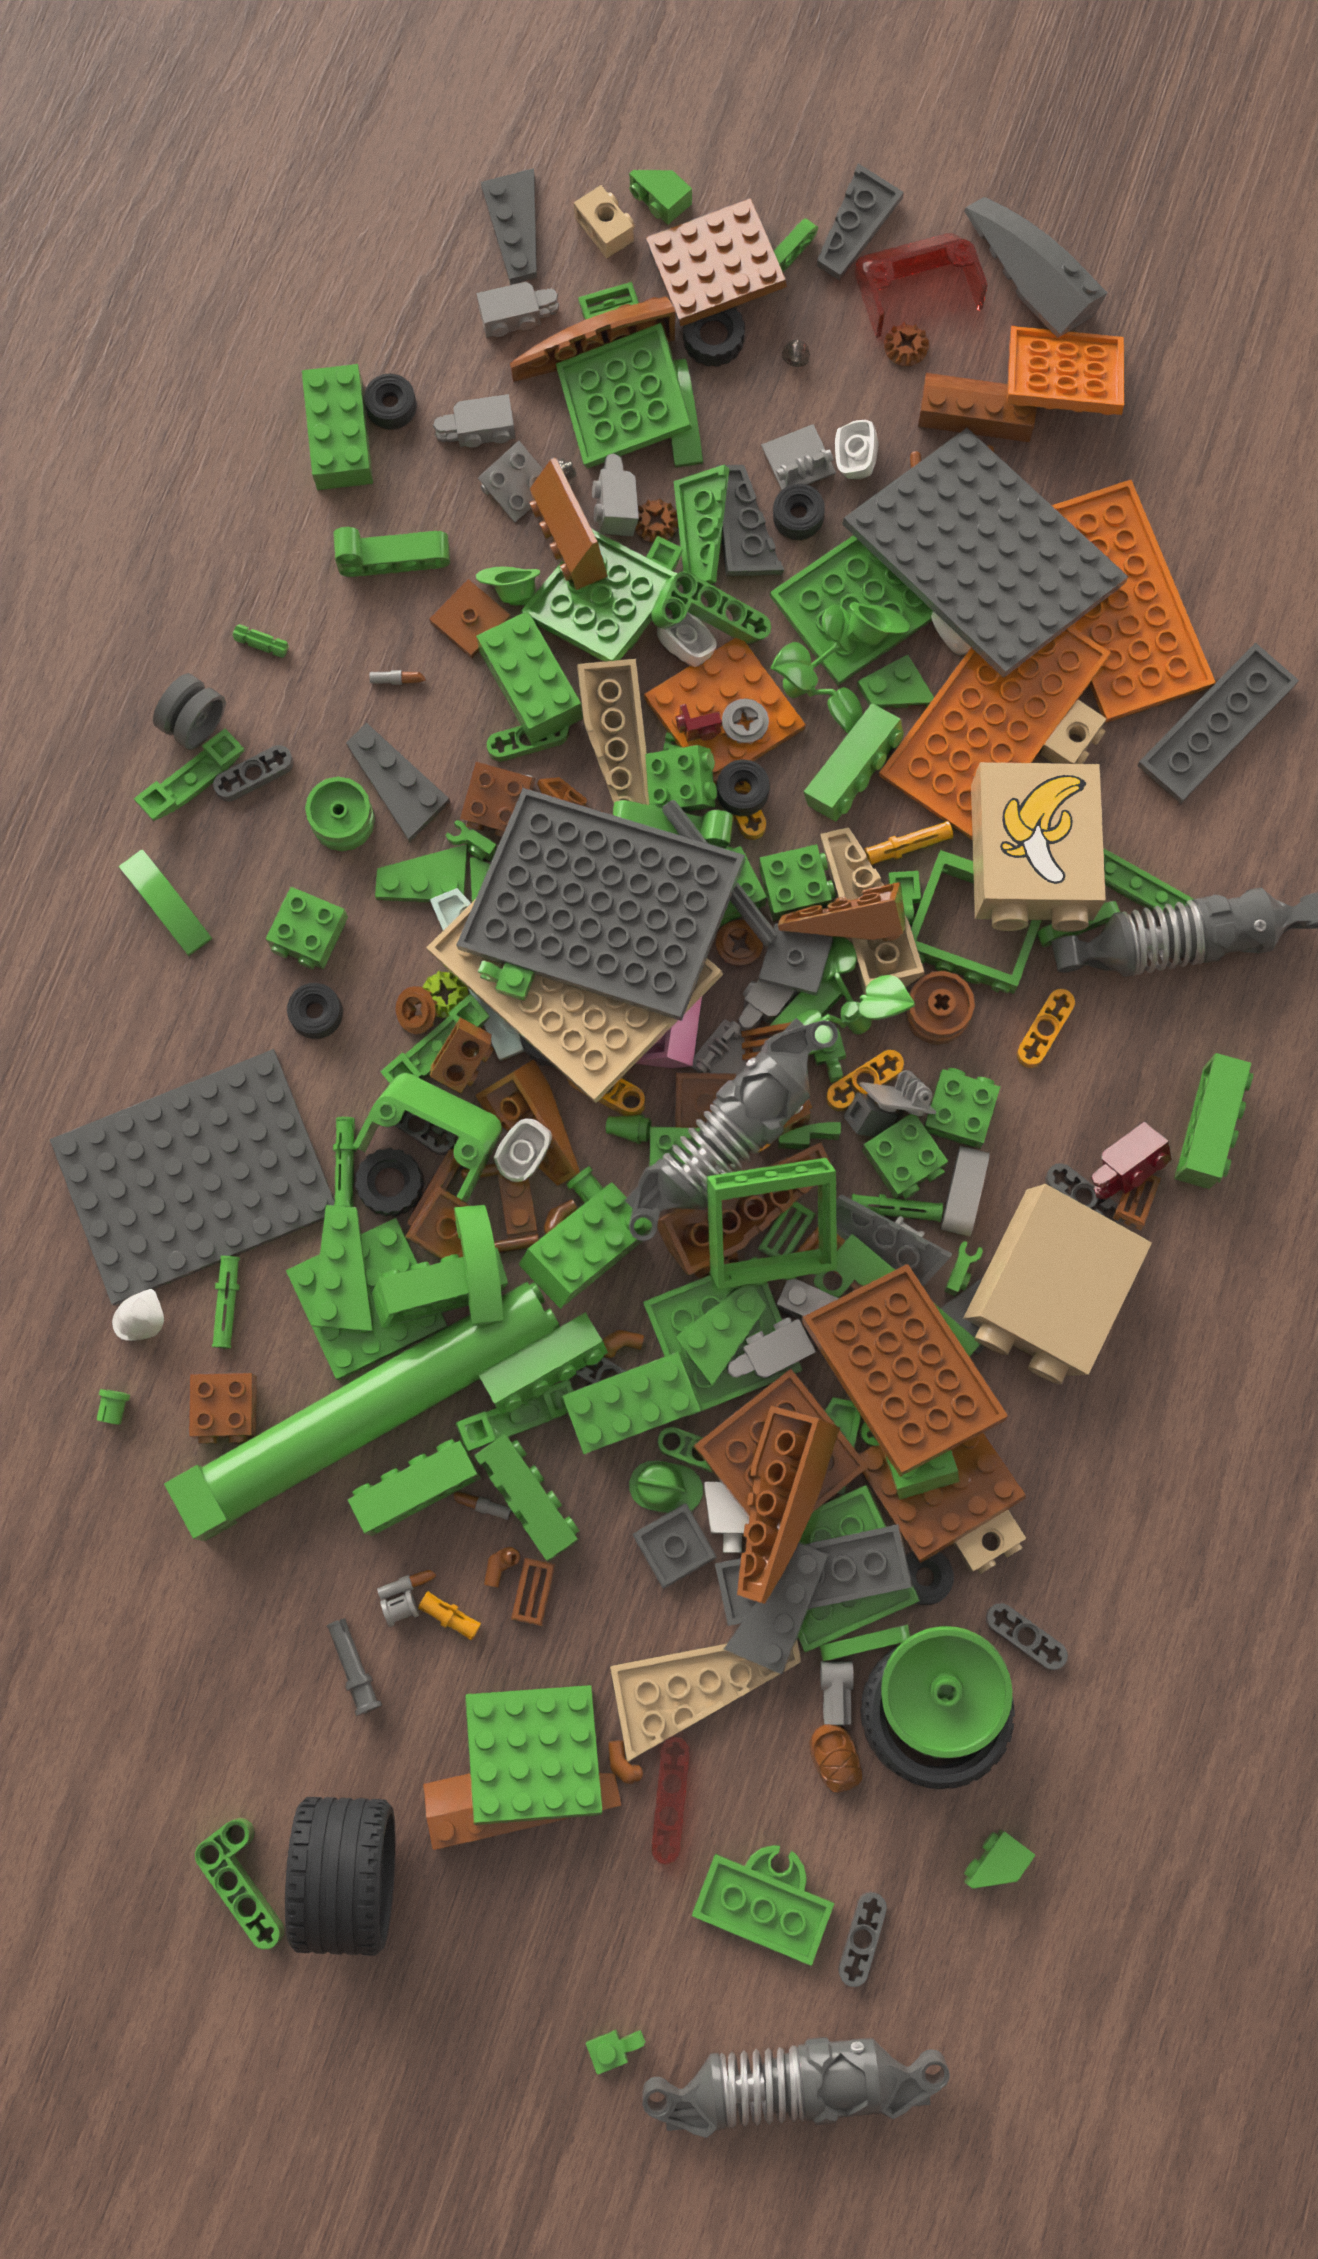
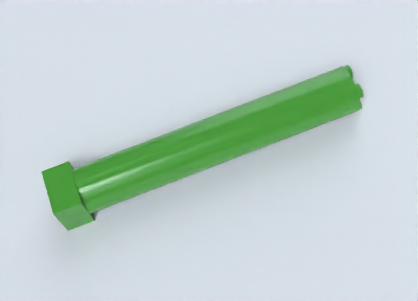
M525 1282L502 1295L503 1322L472 1326L469 1314L205 1466L196 1465L164 1483L192 1538L204 1542L235 1525L237 1518L480 1379L478 1374L559 1328V1323L551 1309L549 1308L544 1311L541 1304L545 1300L536 1283L533 1282L529 1285L528 1282Z

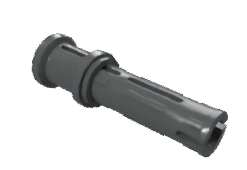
M343 1618L340 1621L337 1620L328 1624L327 1628L348 1680L345 1686L346 1691L351 1692L357 1708L354 1712L356 1716L381 1707L382 1702L377 1701L371 1685L373 1678L369 1673H365L349 1631L347 1620Z

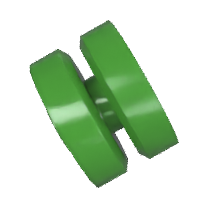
M344 777L328 778L317 784L308 795L305 806L307 820L318 841L327 848L337 851L353 850L365 843L372 834L375 823L373 808L367 793L357 782Z

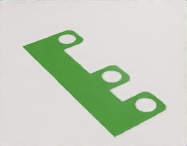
M851 1234L838 1249L837 1270H832L842 1276L843 1282L841 1287L832 1291L824 1286L823 1277L829 1271L816 1275L814 1284L821 1291L839 1298L854 1280L865 1286L895 1269L855 1235ZM935 1304L970 1357L980 1344L975 1341L969 1332Z

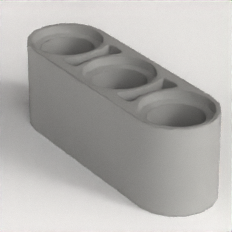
M963 1146L959 1147L942 1218L941 1230L971 1236L990 1153Z

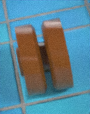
M946 971L931 972L921 977L912 987L910 996L915 1002V1006L905 1011L906 1022L912 1033L922 1041L934 1045L948 1044L962 1035L971 1020L975 1007L973 992L968 983L957 974Z

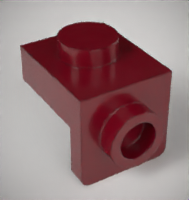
M680 705L679 715L675 717L679 733L684 732L687 742L701 739L702 741L710 740L721 733L722 720L719 711L690 718L687 705Z

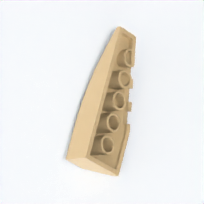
M636 659L577 664L584 725L613 803L626 800L649 805L645 758L647 752Z
M849 827L820 834L836 899L844 896L850 900L857 899L863 896V890L884 885L880 875L871 866L866 853ZM906 916L904 933L895 940L883 941L882 939L867 940L847 937L856 950L857 962L855 967L864 995H866L867 985L880 976H895L907 987L924 975L923 966Z

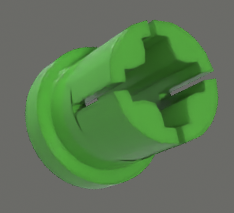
M590 1166L566 1184L569 1189H574L584 1203L604 1189L591 1173L593 1170Z
M100 1389L99 1396H101L96 1420L111 1424H121L125 1403L129 1401L130 1394Z

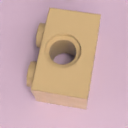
M602 185L574 202L575 219L606 259L634 242L633 229L635 224L628 213L624 214L620 210L615 196L611 192L607 193ZM609 219L611 221L603 222L602 220Z
M1077 699L1044 744L1040 755L1054 764H1083L1090 754L1086 751L1091 743L1096 746L1106 731L1102 728L1106 718ZM1069 735H1079L1082 738V742L1072 741Z
M1006 1510L954 1542L953 1545L968 1570L973 1572L978 1569L981 1574L995 1566L996 1563L993 1559L1002 1553L1009 1557L1021 1550L1020 1542L1025 1540L1026 1537L1010 1511ZM986 1533L993 1534L997 1538L998 1544L994 1551L986 1550L982 1545V1538Z

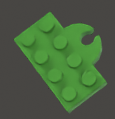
M780 1845L760 1848L750 1856L745 1866L715 1854L694 1907L692 1917L812 1966L834 1902L805 1891L807 1878L804 1865L798 1856L791 1850L788 1855V1869L784 1872H776L771 1867V1860L779 1853Z

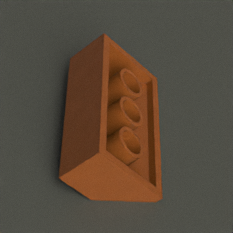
M926 373L918 427L962 432L968 428L974 435L1030 442L1037 407L1007 404L1008 384Z
M556 457L550 459L530 488L533 501L529 502L534 517H541L542 519L539 525L545 539L551 538L553 542L549 546L555 560L561 558L563 562L559 566L566 582L571 580L575 589L578 590L608 577L598 541Z

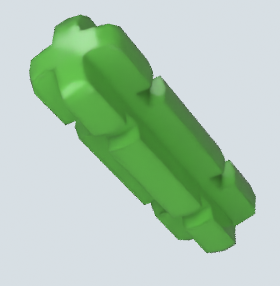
M241 624L235 627L233 631L235 641L243 644L247 642L248 646L267 653L272 651L273 655L281 658L286 656L289 648L287 641L279 638L275 640L273 636L254 629L250 631L248 630L249 627Z

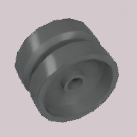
M190 673L181 675L172 682L158 701L153 715L154 726L167 735H174L175 741L186 749H195L209 738L219 724L225 711V697L212 688H205L204 682Z

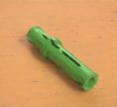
M353 1117L336 1118V1144H333V1151L336 1152L334 1206L354 1207V1152H357V1148L353 1146L355 1118Z
M855 1194L851 1196V1200L883 1217L901 1216L903 1218L933 1220L937 1222L942 1220L943 1203L886 1198L885 1194H879V1197ZM868 1204L881 1205V1206H893V1208L874 1207V1206H868ZM900 1207H902V1208H912V1209H922V1210H925V1211L922 1212V1211L903 1210V1209H900Z
M221 1256L219 1283H215V1289L218 1290L212 1347L231 1349L236 1292L240 1289V1285L237 1284L240 1257ZM227 1274H230L228 1298L225 1299ZM227 1305L225 1330L222 1331L224 1306Z

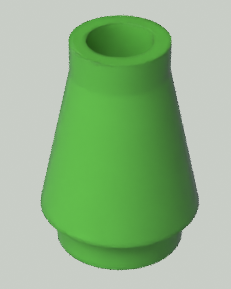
M644 1114L608 1116L606 1134H612L641 1144L642 1141H649L652 1121L651 1118H645Z

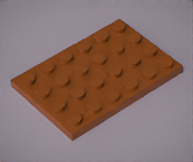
M908 1264L802 1318L803 1325L900 1477L1006 1421L1008 1417Z

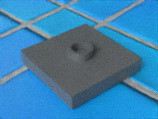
M775 923L774 930L778 937L774 943L768 945L759 981L817 996L833 938L818 934L779 931L778 924Z
M686 1503L632 1534L663 1589L717 1558Z

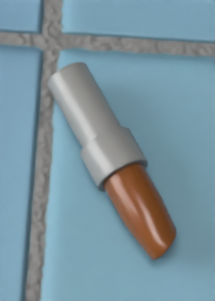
M402 670L370 672L369 675L370 684L391 683L392 685H402V683L426 681V678L420 672H402Z
M454 1492V1499L457 1503L473 1508L477 1512L488 1513L508 1520L510 1517L511 1509L509 1507L491 1502L490 1499L481 1496L477 1497L467 1493Z
M425 1570L411 1576L401 1577L398 1581L377 1588L379 1597L383 1600L401 1592L405 1593L408 1590H414V1587L436 1578V1574L431 1570Z

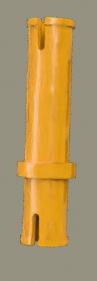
M944 821L943 823L898 838L896 836L889 837L886 842L864 848V852L871 866L893 857L897 860L902 858V854L952 839V827L949 821Z

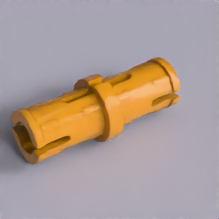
M429 1591L425 1594L418 1607L419 1610L440 1621L441 1626L444 1628L450 1627L470 1641L474 1638L482 1624L459 1611L457 1605H450Z

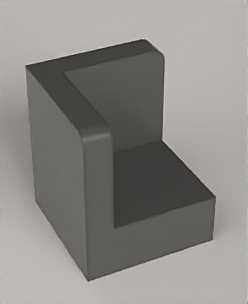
M857 1092L843 1117L856 1134L876 1137L893 1125L898 1114L879 1108V1104L870 1098L868 1094Z

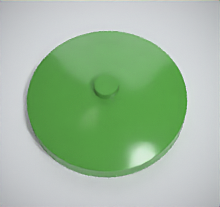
M940 1626L920 1631L910 1636L897 1647L884 1669L881 1695L884 1712L889 1724L906 1744L930 1756L954 1758L969 1755L982 1749L999 1734L1010 1714L1012 1683L1003 1658L987 1640L963 1628Z

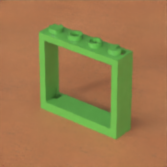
M940 850L911 927L921 963L924 964L926 962L934 965L938 971L962 975L965 981L972 984H980L981 982L992 986L991 989L997 993L1002 991L1014 994L1041 920H1031L1012 975L916 941L941 872L974 884L973 861Z
M827 1158L707 1176L710 1275L718 1289L729 1287L735 1289L741 1285H760L771 1280H791L797 1276L808 1274L821 1275V1272L837 1270L836 1170ZM818 1185L819 1249L724 1264L722 1200Z

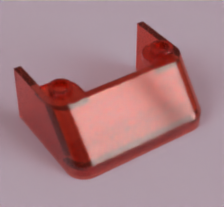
M945 233L860 257L856 262L855 277L876 338L882 335L885 315L877 291L888 288L894 279L949 264L960 268L963 267L977 310L983 309L988 284L974 245L954 233Z

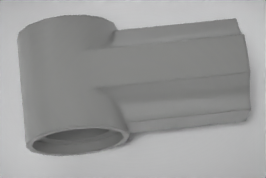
M821 1661L820 1682L824 1700V1724H851L853 1662Z

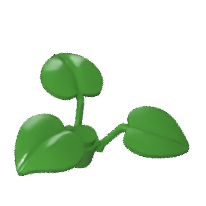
M833 605L824 611L822 625L828 638L834 641V645L811 663L808 650L802 644L792 642L782 648L777 654L771 669L784 677L783 688L790 698L795 699L806 693L809 697L814 695H830L831 697L827 703L829 711L835 721L849 733L863 715L861 704L856 695L845 687L838 689L837 692L834 689H815L818 677L813 669L838 650L839 647L849 653L856 648L858 643L847 637L850 614L843 607Z
M833 936V943L822 980H829L835 976L847 1000L841 1008V1019L829 1014L822 1017L820 1012L815 1009L805 1011L796 1018L804 1025L823 1020L832 1021L839 1024L841 1028L848 1026L854 1034H862L870 1028L872 1020L884 1019L900 1014L914 1007L915 1002L902 981L892 975H884L872 980L866 987V995L860 996V1003L855 1002L840 974L850 972L855 968L857 962L856 950L848 939ZM819 1026L815 1031L816 1040L820 1043L829 1041L831 1036L830 1030L825 1026ZM823 1049L811 1051L808 1055L817 1053Z

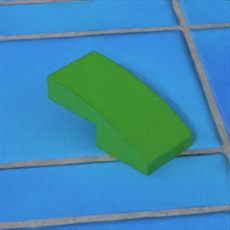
M841 1122L817 1123L791 1130L779 1137L778 1148L804 1150L809 1147L810 1139L839 1140Z

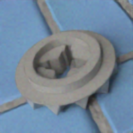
M739 699L729 704L724 710L722 728L727 733L728 738L736 740L738 744H752L754 741L762 739L768 730V714L765 708L754 700ZM742 712L748 721H754L750 723L749 731L743 725L737 724L741 721Z

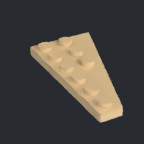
M797 1639L784 1672L801 1663ZM727 1644L610 1666L627 1762L780 1675V1673L724 1650Z

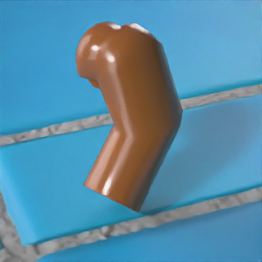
M573 1199L556 1206L548 1212L543 1227L545 1234L577 1210Z
M621 1329L616 1330L602 1339L608 1351L604 1357H615L617 1350L623 1346L641 1350L645 1335Z
M504 1547L489 1557L484 1585L499 1588L502 1571L517 1565L520 1561V1553L515 1548Z
M609 1741L611 1771L626 1784L640 1781L643 1777L642 1768L639 1765H631L625 1759L624 1741Z

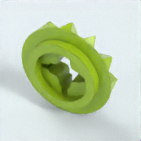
M438 971L436 974L428 977L423 985V989L431 991L433 1000L438 1002L435 1008L439 1014L437 1017L448 1018L450 1016L448 1013L469 996L467 986L450 971ZM441 984H444L448 991H453V993L448 995V1005H446L442 997H436V994L441 992Z

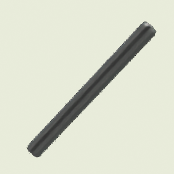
M675 800L669 801L662 807L664 815L680 836L707 843ZM737 882L730 899L731 903L764 946L774 943L778 937L777 933Z

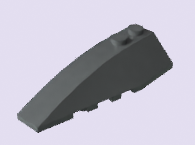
M986 197L965 208V214L980 237L987 239L990 244L989 251L994 259L999 258L1003 264L1004 275L1008 280L1012 279L1017 286L1016 293L1018 297L1057 338L1095 316L1108 292L1071 254L1030 221Z

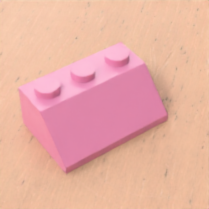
M702 997L684 1014L682 1021L678 1020L635 1064L665 1068L693 1066Z

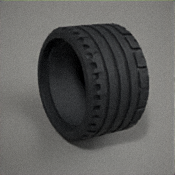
M897 1647L890 1650L878 1661L869 1674L861 1698V1721L865 1731L864 1734L877 1758L889 1770L913 1784L931 1789L962 1787L970 1784L973 1780H979L992 1770L991 1767L994 1764L997 1765L1003 1754H1005L1007 1742H1010L1015 1724L1012 1723L1013 1717H1015L1013 1697L1010 1714L1004 1727L982 1749L966 1755L953 1763L941 1766L923 1765L914 1762L905 1756L895 1745L888 1731L881 1695L882 1677L887 1662Z
M306 1797L298 1805L291 1829L285 1883L286 1936L289 1945L296 1953L313 1952L315 1954H326L329 1952L330 1954L337 1955L346 1953L347 1955L375 1956L385 1947L392 1910L396 1848L394 1810L387 1800Z

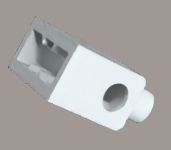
M705 1482L704 1490L711 1534H723L724 1553H742V1535H744L745 1524H749V1517L721 1482Z

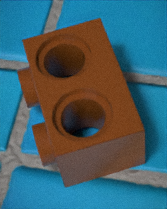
M460 1017L433 1061L430 1077L459 1093H462L466 1085L471 1087L479 1073L476 1070L481 1061L486 1062L494 1047L491 1046L492 1034ZM466 1041H474L478 1044V1046L476 1048L469 1049L466 1048L463 1045V1043H465ZM459 1065L463 1068V1071L454 1073L449 1070V1067Z

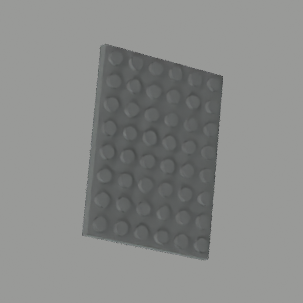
M968 428L964 429L845 516L842 523L848 531L1003 678L1122 587L1128 579V576Z
M523 788L456 946L458 950L502 964L506 962L530 970L536 975L682 1021L746 861L745 855Z
M274 1049L50 1139L111 1304L114 1306L145 1290H154L220 1263L221 1256H237L324 1220L326 1205L335 1204L334 1197Z

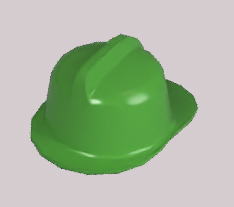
M504 566L492 567L479 571L476 574V580L484 584L493 585L502 602L516 606L526 605L535 594V577L540 575V570Z
M857 602L850 604L853 612L847 631V637L850 640L877 645L890 633L905 634L909 631L910 625L908 621L892 609Z
M647 1461L640 1464L633 1471L629 1480V1491L633 1500L639 1506L649 1510L669 1513L685 1503L690 1511H692L700 1503L703 1495V1485L699 1476L688 1467L663 1461Z

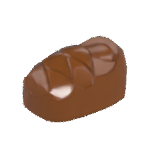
M823 1724L818 1727L809 1740V1748L813 1763L825 1786L832 1792L840 1793L859 1785L863 1777L862 1767L855 1743L849 1732L842 1725Z

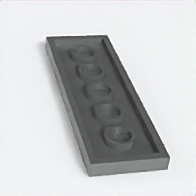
M1255 642L1139 761L1137 766L1181 804L1297 685L1299 680Z
M899 1524L805 1544L829 1554L809 1609L913 1587ZM741 1558L715 1564L728 1626L742 1623L757 1602L737 1595Z

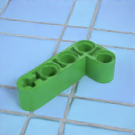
M341 527L333 532L335 561L339 573L346 577L438 569L450 564L448 534L442 531L361 538L358 529L353 527Z
M686 571L679 572L665 581L651 614L652 621L658 628L668 629L683 621L688 612L729 636L745 641L747 645L764 639L771 631V622L767 616ZM676 582L683 586V593L679 592L676 588ZM701 596L707 599L708 607L704 606L701 602ZM665 607L671 610L672 619L667 617ZM726 609L731 612L732 621L727 618Z
M626 800L614 802L612 815L680 835L664 815L662 808ZM712 810L703 817L685 813L708 844L723 849L730 845L733 815L731 813Z
M244 1818L234 1819L200 1843L195 1851V1860L253 1944L260 1949H270L282 1940L284 1926L235 1857L238 1852L253 1840L254 1827L251 1822ZM234 1825L241 1826L245 1831V1837L241 1843L235 1842L231 1838L230 1832ZM208 1845L215 1846L219 1851V1858L215 1863L209 1862L205 1857V1850ZM227 1871L233 1872L237 1876L238 1883L234 1889L226 1887L223 1882L224 1874ZM245 1898H251L256 1903V1911L253 1915L246 1914L242 1909V1902ZM262 1914L265 1915V1918L260 1920L259 1923L255 1925L251 1923ZM271 1926L274 1929V1932L271 1934L272 1938L264 1939L261 1935L265 1931L264 1927L269 1928Z

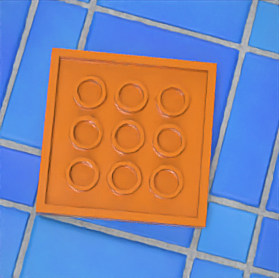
M1011 326L1007 404L1044 407L1046 409H1066L1075 412H1096L1104 415H1122L1124 408V337L1067 332L1057 338L1051 330Z
M734 638L716 649L712 656L703 664L697 667L689 666L644 694L645 701L668 733H671L678 746L683 748L700 745L711 749L715 761V766L712 770L715 785H717L720 772L729 763L743 759L755 761L803 731L806 726L746 642L738 638ZM739 699H751L760 703L765 708L769 718L768 730L762 739H758L752 744H738L736 740L728 738L727 733L722 727L721 733L717 734L713 739L706 741L696 739L687 742L684 732L679 733L675 717L679 715L680 705L686 704L690 718L719 711L722 720L724 710L729 704ZM742 712L741 721L737 724L743 725L749 731V725L754 721H748Z

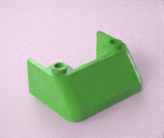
M403 1073L396 1076L374 1103L353 1146L366 1152L379 1125L383 1127L397 1125L405 1111L459 1136L454 1147L456 1161L470 1169L457 1195V1198L467 1203L502 1134L500 1120L495 1115L414 1075Z

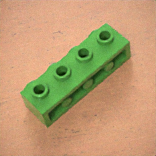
M872 703L804 790L807 805L835 822L842 814H846L858 792L864 791L867 787L870 777L875 770H879L884 765L893 747L896 748L901 743L904 735L901 719Z
M585 1312L478 1375L502 1415L505 1412H512L518 1409L522 1402L529 1398L544 1394L550 1386L560 1380L566 1381L572 1378L576 1371L586 1365L598 1363L608 1351Z

